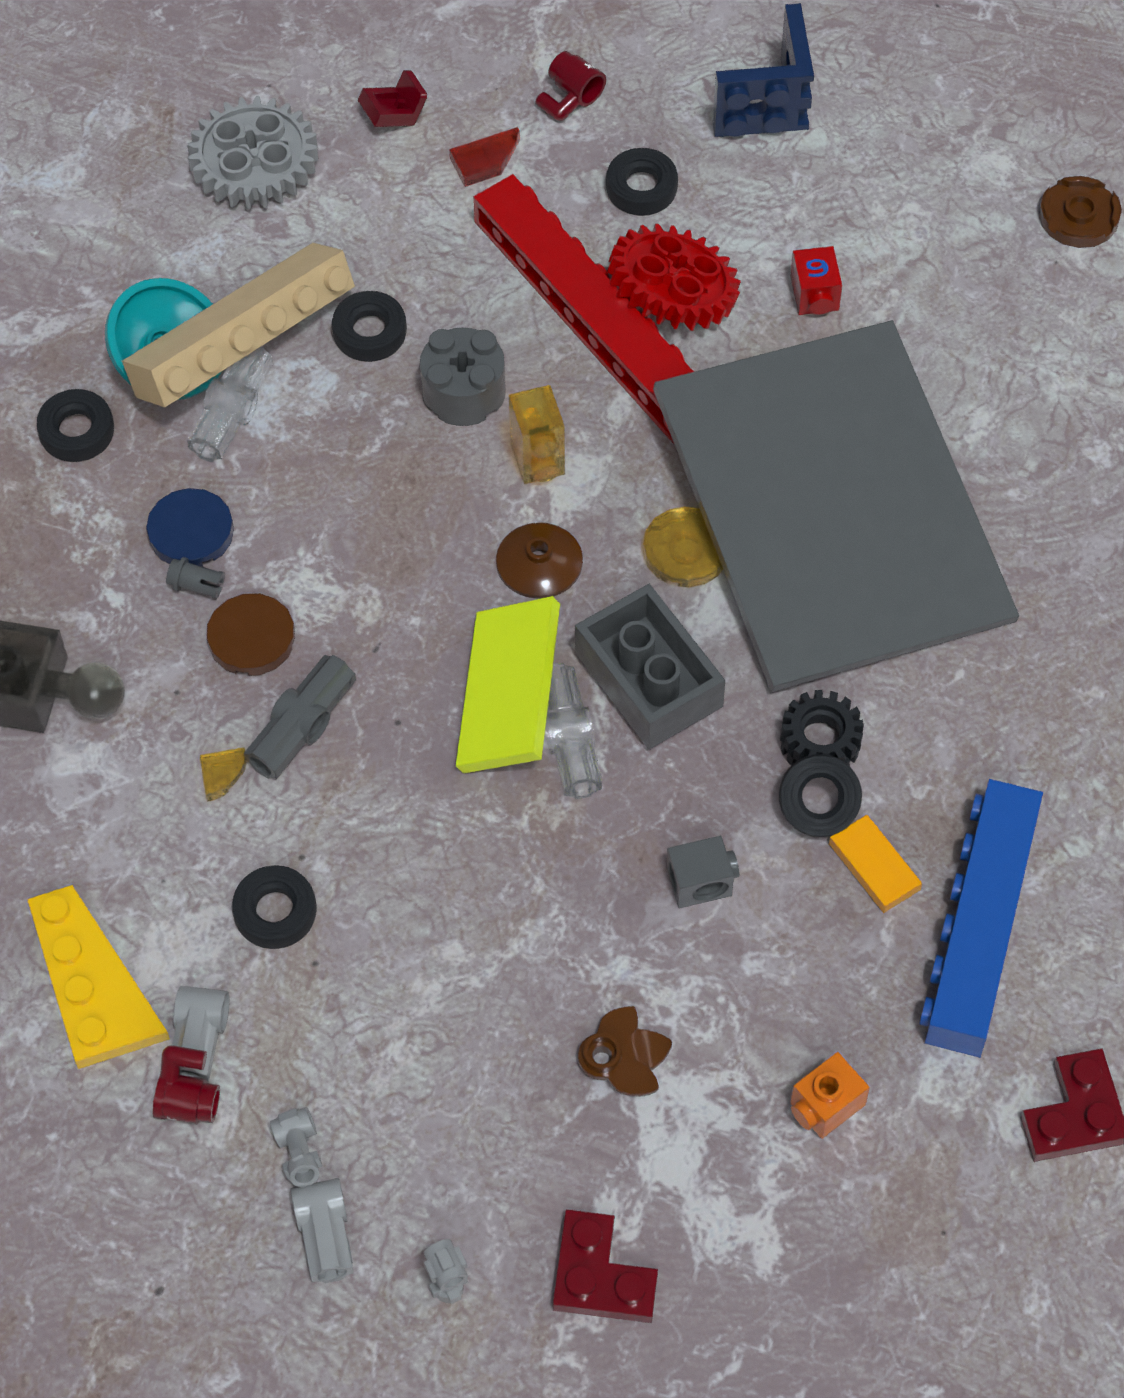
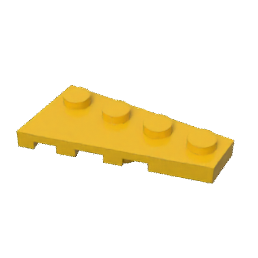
M73 885L27 899L78 1069L170 1039L164 1025Z

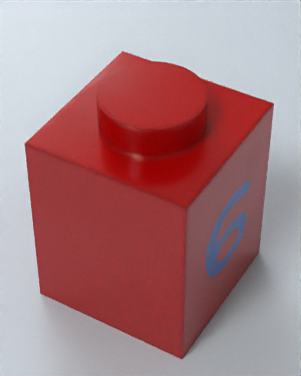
M834 246L793 250L790 277L798 314L821 315L832 311H839L842 281Z

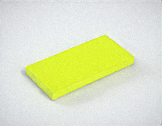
M553 596L476 613L456 767L462 773L542 760L560 603Z

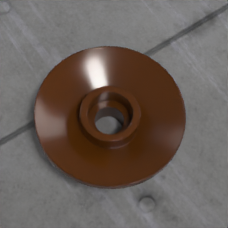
M530 523L514 529L502 540L497 550L496 565L501 580L509 589L525 597L541 599L557 596L568 590L577 581L583 566V555L579 543L567 530L550 523ZM544 551L546 553L543 555H536L533 552Z

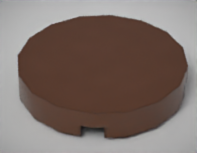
M1085 176L1065 177L1058 180L1057 185L1050 189L1048 188L1043 194L1039 210L1041 226L1051 238L1063 245L1076 248L1095 247L1108 241L1117 231L1122 212L1119 197L1114 191L1111 194L1109 190L1105 189L1106 184L1098 179Z
M260 593L241 594L226 600L214 610L207 624V643L214 661L226 671L235 674L238 671L248 673V676H258L275 670L288 659L295 639L294 621L288 609L277 599Z

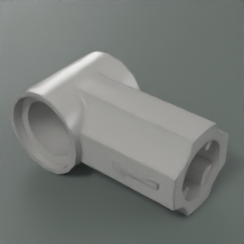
M190 986L179 987L174 1005L173 1022L176 1029L172 1045L207 1051L204 1070L180 1066V1075L206 1079L207 1082L209 1081L219 1033H224L228 1020L230 1005L228 991Z
M335 1178L316 1182L307 1187L297 1186L291 1188L299 1232H303L312 1282L329 1283L342 1280L347 1275L353 1274L351 1250L344 1222L348 1221L340 1179Z

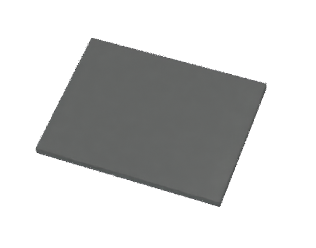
M893 320L654 383L653 390L771 692L1017 622L1020 616Z

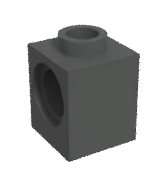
M721 835L667 848L666 869L679 909L732 896L734 878L740 876L739 866L734 851L726 852Z

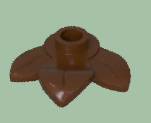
M634 1006L621 1007L608 1012L601 1019L598 1032L587 1037L582 1042L578 1051V1062L586 1075L597 1080H608L614 1089L621 1094L638 1097L647 1096L657 1092L659 1089L658 1081L651 1070L658 1067L668 1056L672 1048V1041L657 1032L638 1029L636 1008ZM597 1053H606L611 1059L605 1064H599L593 1057Z

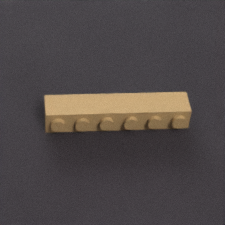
M311 243L124 359L122 363L136 398L167 407L354 288L355 285L344 251Z

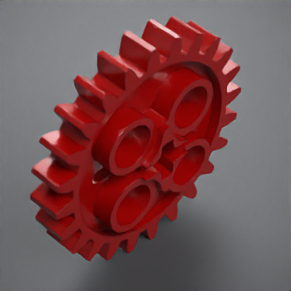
M659 224L654 225L652 232L644 225H640L638 233L629 229L626 237L620 236L617 244L614 245L607 273L612 275L610 285L619 287L617 296L630 297L627 305L629 308L638 306L643 308L641 317L645 318L653 314L656 316L658 325H661L665 319L670 320L673 329H677L680 322L685 323L690 331L694 330L696 323L704 329H708L711 321L719 325L723 317L728 318L740 294L738 288L741 280L735 278L738 271L737 268L727 267L730 258L727 256H717L720 247L712 246L708 248L705 246L706 238L704 236L698 240L692 239L691 230H686L683 235L678 234L674 225H671L668 232L664 231Z

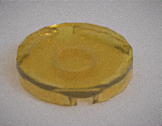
M684 506L669 509L655 517L646 529L643 554L647 567L658 579L666 583L669 580L678 583L680 587L690 588L704 585L718 577L722 572V564L700 508Z

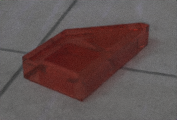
M518 127L449 149L450 160L464 187L502 175L520 141Z

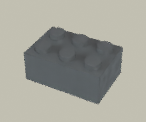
M650 583L575 625V653L649 750L723 707L725 679Z

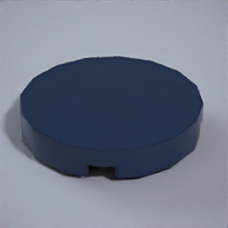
M193 488L174 491L160 499L150 511L146 525L150 545L154 549L155 554L168 564L173 559L181 560L182 557L188 558L189 563L203 566L202 562L209 561L212 558L215 561L230 546L234 532L233 520L226 503L218 495L205 489Z

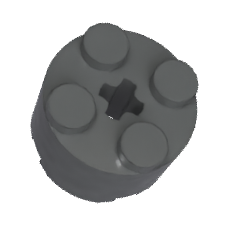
M472 328L438 329L430 335L429 342L425 345L420 356L422 396L427 408H431L437 413L440 420L456 426L479 424L486 420V415L494 409L497 412L504 402L506 385L504 354L497 342L496 336L489 330Z

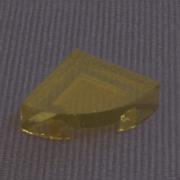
M245 747L200 755L207 801H213L225 796L229 792L228 789L243 775L247 762L244 756Z

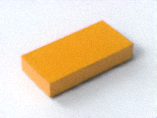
M865 815L850 824L845 830L830 837L829 845L883 913L921 890L922 882L868 815Z

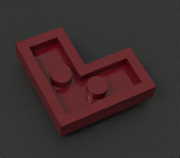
M1103 1048L1056 1057L1054 1067L1065 1102L1023 1110L1020 1117L1033 1162L1124 1145V1115Z
M566 1209L553 1299V1311L652 1323L658 1269L609 1263L615 1215Z

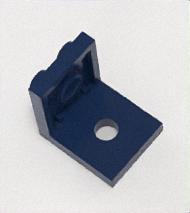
M801 3L785 4L780 58L782 66L716 71L713 112L715 137H736L749 134L809 130L807 109H810L812 104L810 82L814 81V71ZM756 99L762 100V101H760V102H758V103H750V101H752V100H756Z

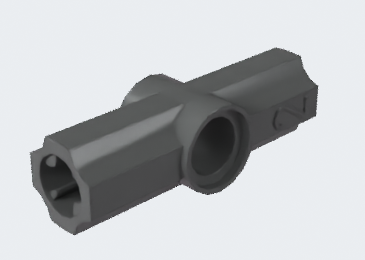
M324 655L296 690L289 688L279 697L272 709L271 721L244 752L245 760L252 765L256 772L264 777L277 779L305 743L312 745L324 733L330 720L331 711L355 683V672L347 666L345 661L335 655Z

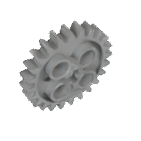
M256 96L253 103L247 105L244 98L240 97L238 107L234 108L228 102H224V112L220 113L214 109L209 110L211 121L199 119L200 130L191 131L192 142L188 143L187 147L190 171H193L195 183H202L205 194L214 191L215 201L217 202L228 196L230 207H234L239 200H245L246 208L251 209L254 200H259L261 205L266 208L268 206V198L274 197L279 203H283V192L286 191L291 195H297L296 183L307 186V174H315L316 172L314 162L319 159L316 133L312 132L311 122L303 120L302 111L292 114L290 103L277 108L276 98L269 100L267 105H262L260 97Z

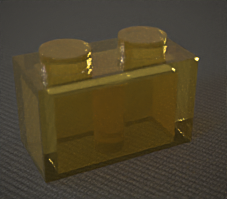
M546 385L509 394L510 444L524 484L536 481L547 482L557 476L565 475V426L551 386Z

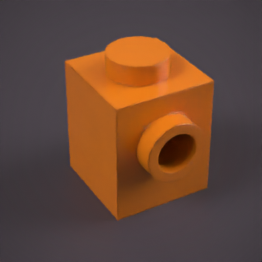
M836 1052L793 1085L790 1103L792 1105L791 1111L803 1128L806 1130L812 1128L823 1139L866 1105L870 1087L841 1054Z

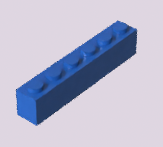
M989 779L985 795L977 793L975 795L969 820L978 822L975 835L966 833L960 860L967 861L968 866L965 875L956 873L950 900L959 903L956 916L946 913L940 941L949 944L946 957L936 955L930 983L938 984L939 986L935 999L930 997L925 999L919 1024L928 1027L924 1044L981 1058L1042 801V791Z

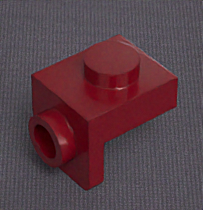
M404 70L396 87L363 88L358 102L375 127L414 126L427 99V93L411 70Z

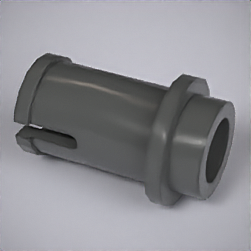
M182 557L181 560L173 559L171 561L166 576V583L173 585V590L178 592L183 588L217 599L223 587L206 583V581L219 584V582L224 583L225 573L191 564L188 558Z

